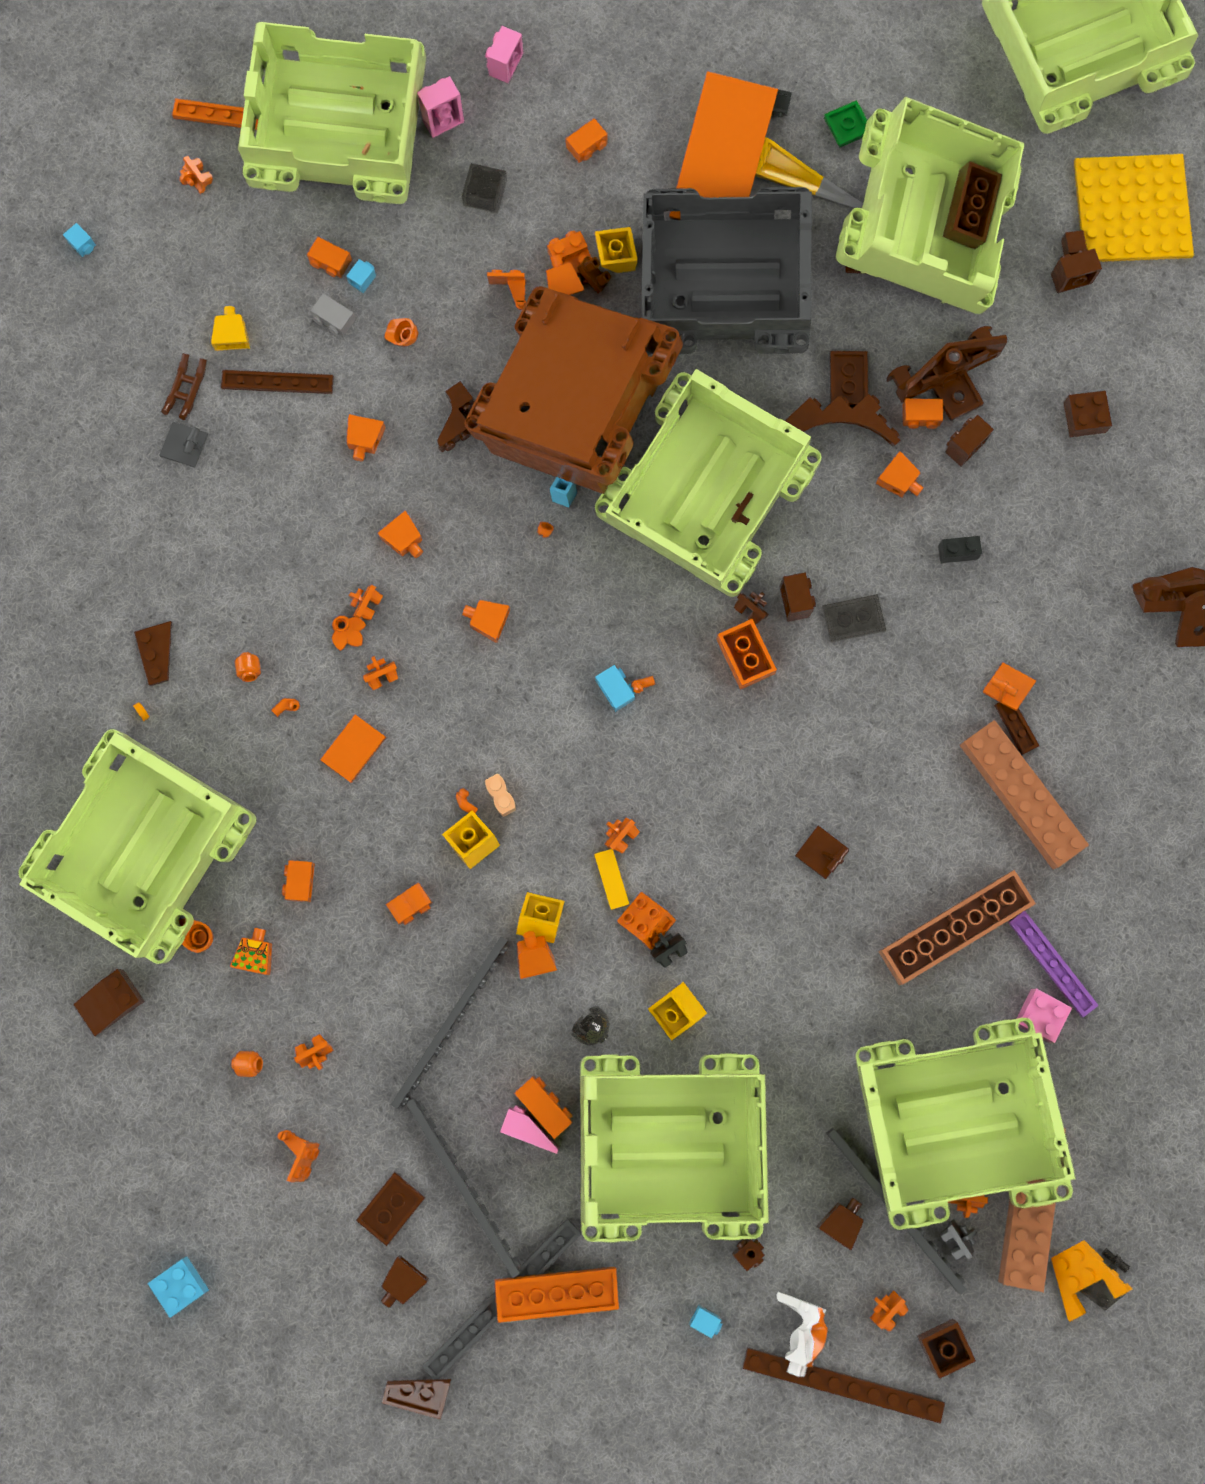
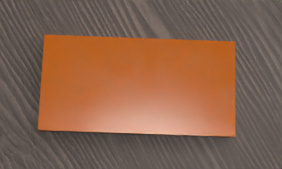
M707 71L676 189H695L700 196L707 198L750 197L778 89ZM670 211L669 218L681 220L680 211Z

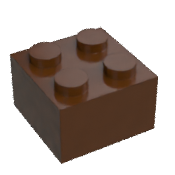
M1083 249L1077 254H1066L1059 258L1051 272V277L1058 294L1087 286L1094 282L1102 270L1096 250Z
M1106 390L1072 394L1063 402L1069 437L1107 433L1112 427Z
M978 414L973 419L970 417L963 424L960 431L957 430L950 437L946 444L948 448L945 453L962 467L986 443L994 429Z
M806 572L784 576L779 587L787 622L810 618L814 607H816L815 598L810 594V589H812L810 578H807Z
M954 1319L917 1335L931 1368L939 1379L976 1362L958 1322Z

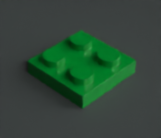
M857 100L824 114V119L839 148L863 138L868 120Z

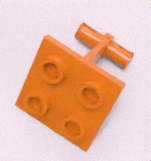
M502 270L487 272L489 284L509 285L517 309L522 310L526 304L525 274L521 273L520 270H510V273H503Z
M1002 663L983 690V693L1017 711L1035 685L1036 680Z
M289 1130L279 1132L278 1139H281L297 1156L286 1181L304 1182L311 1173L310 1166L312 1162L318 1157L320 1144L304 1140Z

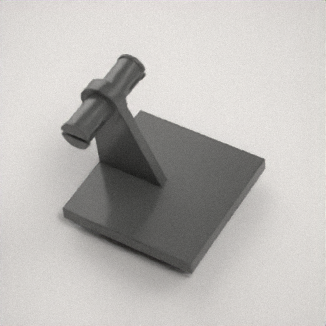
M172 422L159 456L195 468L208 433L200 431L196 427L191 428Z

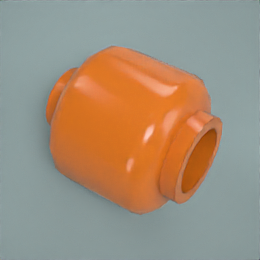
M249 652L242 653L236 658L235 669L237 677L245 682L256 680L261 674L259 658Z
M240 1051L232 1059L231 1066L239 1077H255L262 1070L263 1060L255 1051Z

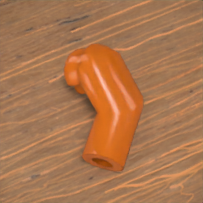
M650 676L634 680L631 683V688L633 687L635 693H641L643 688L655 685L654 678Z
M284 698L271 711L278 717L284 710L297 711L300 704L296 699Z
M464 788L460 789L456 793L459 807L467 813L472 810L476 813L478 808L467 800L469 792Z

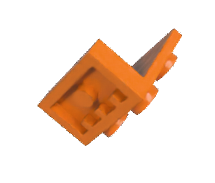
M643 892L639 893L617 920L621 926L636 936L650 950L660 940L658 934L662 933L664 936L676 921L667 910Z

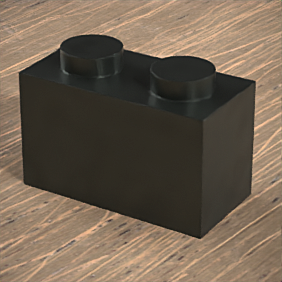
M980 536L942 539L938 545L940 563L978 560L982 555Z

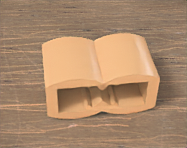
M496 774L486 779L487 791L494 799L497 811L503 817L516 811L514 799L507 792L503 778Z

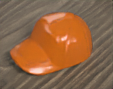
M408 318L392 319L385 332V339L402 347L414 344L418 337L416 325Z
M186 918L179 920L181 926H184L186 923ZM194 920L182 945L195 953L205 951L213 943L214 936L212 930L206 924Z

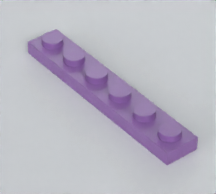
M1026 911L1018 914L1008 922L1080 1017L1086 1016L1099 1006Z

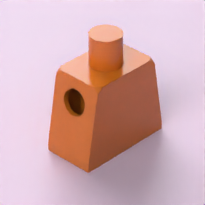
M561 254L550 257L553 268L546 270L548 288L568 295L584 291L571 262L563 264Z
M349 414L347 445L349 449L354 450V460L364 461L365 453L375 454L386 428L384 421Z
M900 451L876 482L877 485L900 497H903L908 490L918 496L924 488L916 482L920 471Z
M406 511L378 532L380 539L402 557L410 552L414 558H418L423 553V550L418 546L422 541V537Z
M479 600L476 608L466 605L462 615L471 618V629L497 643L509 615L510 607L504 604Z
M533 931L525 932L523 934L524 940L517 942L520 979L557 971L554 956L545 937H536Z

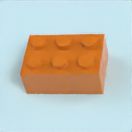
M753 619L717 635L716 640L740 690L775 675L777 669Z
M533 1076L514 1094L555 1139L573 1123L571 1119L573 1115L566 1107L563 1109L558 1104L560 1100L553 1092L549 1094L544 1087L547 1085L540 1077L535 1078Z

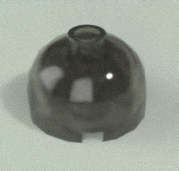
M593 1006L588 1009L590 1013L584 1019L582 1015L575 1022L571 1030L574 1032L571 1035L578 1042L588 1046L603 1043L608 1038L607 1033L610 1029V1022L606 1013L599 1006Z

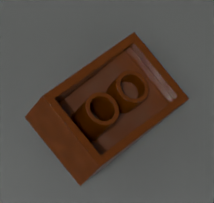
M116 969L75 1002L74 1006L96 1037L145 1001L125 971Z

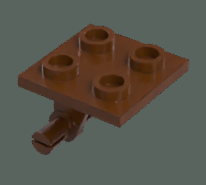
M818 825L795 857L826 880L831 872L833 873L837 866L844 862L843 859L849 852V848Z

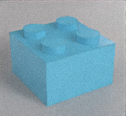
M187 1256L148 1283L169 1318L209 1291Z

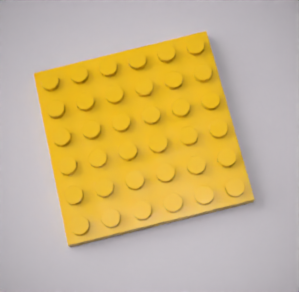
M1183 154L1075 158L1074 169L1080 230L1084 231L1087 249H1095L1100 262L1181 259L1194 256Z

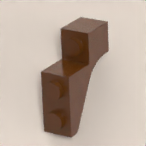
M461 381L445 391L446 397L452 405V411L437 440L441 452L452 450L456 445L455 443L460 440L464 441L471 435L465 427L466 419L462 413H467L471 410L474 399Z

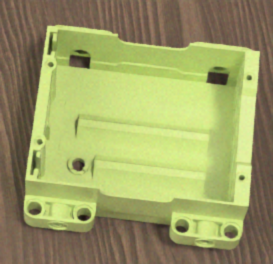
M697 369L692 376L681 372L665 391L655 409V420L662 426L640 462L637 465L635 464L632 470L622 467L616 481L608 485L605 493L600 495L595 504V511L601 520L650 547L724 594L735 597L749 581L761 559L762 551L759 546L751 542L752 538L779 496L790 502L799 499L820 465L821 453L809 445L811 436L740 397ZM682 380L687 381L685 386H680L678 383ZM686 399L688 407L680 418L679 409ZM665 411L668 413L665 418L659 416L660 412ZM814 456L817 462L810 463L807 458ZM622 474L628 475L625 481H621L619 476ZM795 488L798 493L791 495L787 490ZM748 492L754 494L742 513L750 519L748 524L745 525L741 522H736L735 524L732 522L731 519L738 509L736 504L739 503L741 505ZM627 493L629 500L621 511L619 504ZM601 506H607L608 509L605 513L599 511ZM706 536L709 539V543L706 546L700 544L698 541L700 537ZM750 551H755L758 557L751 559L747 554ZM730 583H736L738 589L731 591L727 586Z
M110 729L104 733L84 765L82 774L86 778L83 782L85 787L57 831H43L29 851L28 856L19 869V877L22 879L19 885L133 957H146L156 964L167 963L181 946L194 923L193 916L183 909L213 859L220 862H230L235 858L255 826L256 816L248 809L188 774L123 732ZM118 754L125 756L126 759L118 771L110 769ZM245 814H247L249 816V822L244 825L242 823V817ZM223 848L228 850L226 858L221 857V850ZM55 854L64 856L56 870L47 868ZM138 896L144 900V904L141 907H137L134 903L135 898ZM182 915L186 918L184 926H181L179 923V918ZM161 949L165 953L162 960L158 957V952Z
M1009 1019L981 1025L973 1033L975 1042L973 1046L916 1055L912 1042L903 1039L864 1046L856 1052L855 1060L890 1225L893 1228L902 1230L945 1222L950 1216L948 1201L1002 1191L1009 1192L1011 1203L1018 1208L1049 1205L1055 1202L1066 1201L1072 1197L1073 1189L1070 1180L1076 1179L1042 1035L1035 1032L1033 1022L1030 1019ZM1020 1022L1027 1024V1033L1019 1030L1018 1025ZM979 1030H986L989 1037L987 1040H982L979 1037ZM1014 1042L1011 1046L996 1047L998 1044ZM901 1044H906L909 1047L910 1051L908 1054L900 1053L899 1046ZM860 1052H868L870 1060L867 1062L861 1061L859 1058ZM895 1063V1067L878 1069V1066ZM1000 1083L1008 1085L1009 1090L1006 1094L999 1092L998 1086ZM1038 1179L1044 1180L1043 1182L1028 1184L1027 1182ZM1060 1185L1066 1188V1195L1064 1197H1060L1057 1194V1188ZM1019 1192H1022L1026 1197L1023 1204H1019L1016 1201V1195ZM920 1200H923V1202H924V1203L913 1204V1205H907V1204H906V1203H909V1202L920 1201ZM937 1207H942L945 1211V1215L941 1219L936 1218L934 1215V1210ZM896 1214H902L904 1217V1223L901 1226L894 1224L893 1218Z

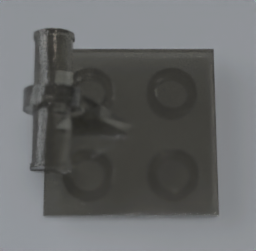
M1107 1248L1103 1250L1102 1256L1111 1261L1109 1265L1111 1270L1117 1271V1267L1124 1271V1273L1129 1270L1130 1265L1121 1260V1256L1113 1254ZM1103 1279L1080 1290L1081 1293L1103 1310H1107L1125 1295L1123 1294L1114 1299Z

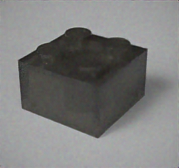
M470 163L462 192L463 206L498 214L507 183L506 171Z

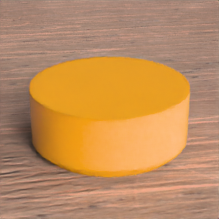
M140 702L133 705L143 721L149 719L150 716Z

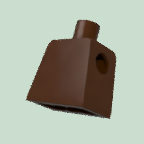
M853 1197L846 1207L837 1203L816 1227L849 1250H852L864 1222L862 1218L856 1215L862 1204Z
M399 1255L381 1286L387 1291L381 1302L388 1308H391L396 1300L401 1304H405L427 1283L429 1278Z

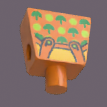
M254 928L252 939L242 937L231 962V968L270 975L272 943L263 942L266 930Z

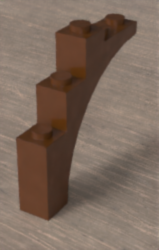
M867 394L852 409L850 407L851 403L844 396L842 398L840 395L836 397L824 410L821 409L822 405L816 398L812 400L809 397L785 420L803 432L824 424L845 423L871 430L881 436L892 447L901 441L898 438L900 436L893 427L890 429L886 425L887 420L881 414L877 415L876 412L881 408L879 405L880 401L876 396H871L870 394Z

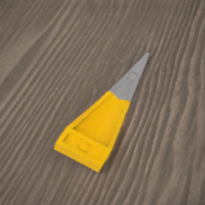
M765 137L755 176L787 187H805L812 192V195L848 207H863L861 201L811 169L774 141Z

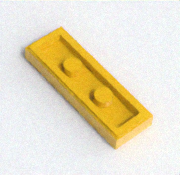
M609 849L594 854L610 909L613 910L629 905L614 851Z

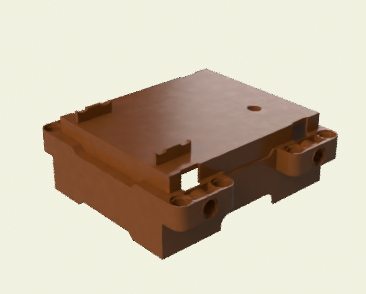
M539 286L531 292L515 323V330L520 339L497 384L489 382L482 387L464 424L471 436L483 441L492 454L604 494L608 485L616 481L633 447L634 442L630 431L649 395L653 397L658 385L666 381L682 349L683 341L675 328L641 317L634 318L580 301L574 296ZM646 351L654 353L653 356L649 357ZM522 406H530L527 412H521ZM602 436L608 445L602 457H599L595 452V448Z

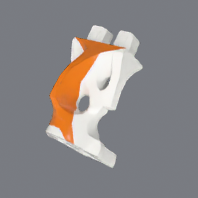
M778 1292L777 1300L794 1309L803 1318V1324L790 1337L791 1351L787 1352L785 1359L790 1361L788 1373L804 1377L807 1367H813V1361L821 1353L826 1342L828 1332L824 1322L826 1309Z

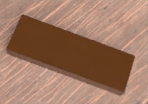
M1000 702L994 705L1021 755L1039 747L1019 708L1015 711Z

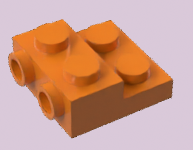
M570 231L566 234L565 238L560 240L559 238H554L547 245L550 257L561 254L563 264L571 262L577 276L580 275L577 267L583 262V259L587 256L592 258L581 231Z

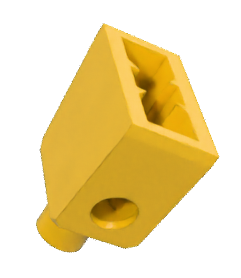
M233 306L224 307V315L215 316L211 340L215 351L250 348L242 315L235 314V307Z

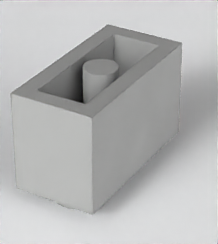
M322 294L311 309L313 320L320 326L323 324L327 326L328 330L334 335L340 334L344 337L356 320L352 311L325 294Z

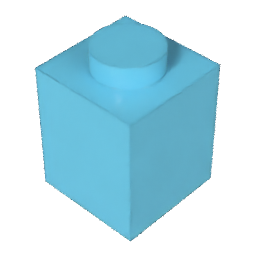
M77 223L63 234L67 242L82 257L85 254H90L96 246L92 238Z
M359 259L346 277L350 285L364 293L375 279L376 274L372 264Z
M556 477L550 487L552 502L570 507L577 494L576 484Z
M698 1305L689 1322L692 1328L710 1338L714 1334L717 1335L722 1327L720 1323L721 1318Z

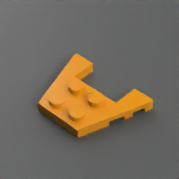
M1085 1240L1051 1258L1069 1322L1087 1313L1076 1292L1103 1279L1114 1299L1133 1290L1128 1283L1125 1284L1118 1277L1119 1274L1114 1269L1111 1270L1103 1262L1104 1259Z

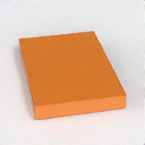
M354 715L320 760L352 783L386 737L360 717Z

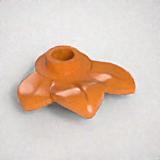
M336 617L332 623L334 630L332 641L335 647L341 651L347 643L355 647L362 646L363 637L360 631L366 627L365 622L357 617ZM341 622L345 623L344 628H339Z

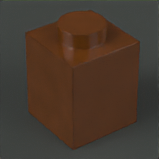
M1083 230L1065 232L1061 239L1064 255H1074L1083 249H1087Z

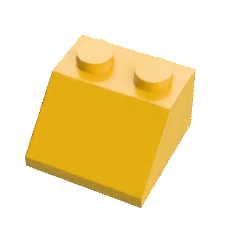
M631 227L595 231L601 267L616 273L635 271L638 260Z
M473 810L442 834L469 869L473 868L500 846L495 835Z
M527 892L519 916L516 934L523 936L525 932L533 931L536 937L544 936L547 942L554 943L565 901Z
M684 982L648 1008L671 1041L707 1014Z

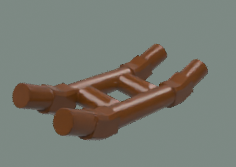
M182 353L174 383L161 410L164 415H168L176 402V398L184 400V406L179 414L181 420H185L193 408L194 400L205 375L207 363L206 359L200 358L195 377L186 375L190 356L186 353ZM182 381L192 384L189 394L179 391Z

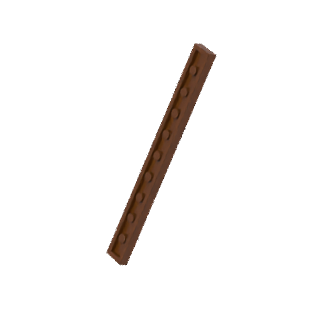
M747 1347L742 1366L745 1370L941 1424L945 1407L944 1401L814 1365L813 1367H807L804 1377H798L787 1372L790 1361L785 1359V1357Z

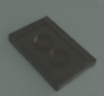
M878 594L822 606L830 643L886 631Z

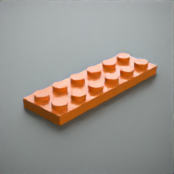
M616 1267L495 1279L498 1323L619 1309Z

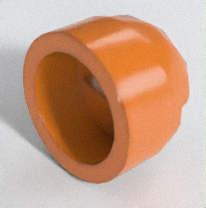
M540 522L537 530L538 535H543V538H547L552 534L554 527L548 522Z

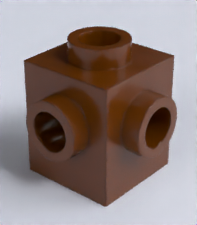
M742 1239L736 1245L737 1249L732 1253L746 1271L752 1267H758L764 1261L763 1257L765 1256L762 1252L764 1247L757 1239L754 1241L752 1239ZM748 1251H753L751 1255H747Z

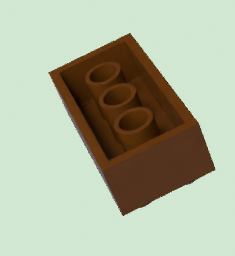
M971 161L959 169L943 237L972 249H976L986 242L1002 174Z

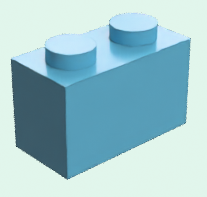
M613 665L595 676V681L616 712L634 701V694L636 693L633 691V687L631 688V684L627 685L624 678L626 676L622 669H617Z

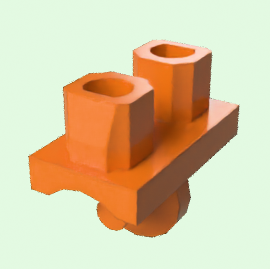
M189 156L184 157L185 164L182 170H180V182L183 185H194L200 194L205 192V187L212 183V175L208 171L200 173L203 170V163L199 158L191 160Z
M368 586L363 597H361L363 590L358 588L356 594L350 592L349 597L353 599L350 605L356 607L359 602L353 617L366 620L372 619L375 611L368 608L367 605L369 601L378 605L383 595L375 590V586Z
M375 656L371 657L373 663L367 665L369 671L374 668L376 670L363 675L365 683L368 682L372 690L382 686L378 677L384 674L389 683L398 679L395 662L380 668V665L386 662L384 658L377 661Z
M625 818L623 822L617 819L614 824L608 821L606 825L610 829L606 832V835L610 838L606 841L605 845L612 850L624 853L628 845L622 839L626 835L634 839L640 833L634 825L635 822L628 818Z
M319 1034L311 1039L314 1047L309 1050L305 1044L295 1047L296 1057L294 1059L301 1068L308 1065L309 1069L315 1066L318 1070L323 1069L322 1062L327 1060L326 1055L334 1051L332 1046Z
M980 1195L948 1201V1203L957 1204V1211H963V1217L969 1218L970 1213L977 1214L978 1208H984V1205L988 1204V1197Z
M894 1290L889 1296L885 1295L882 1300L876 1297L874 1300L878 1305L873 1309L875 1312L870 1319L880 1329L884 1328L890 1332L896 1324L892 1317L896 1313L902 1317L908 1312V1308L905 1305L906 1301Z

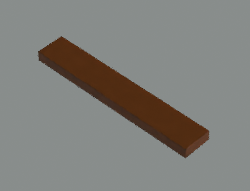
M222 370L221 388L226 390L333 394L334 376L328 374Z

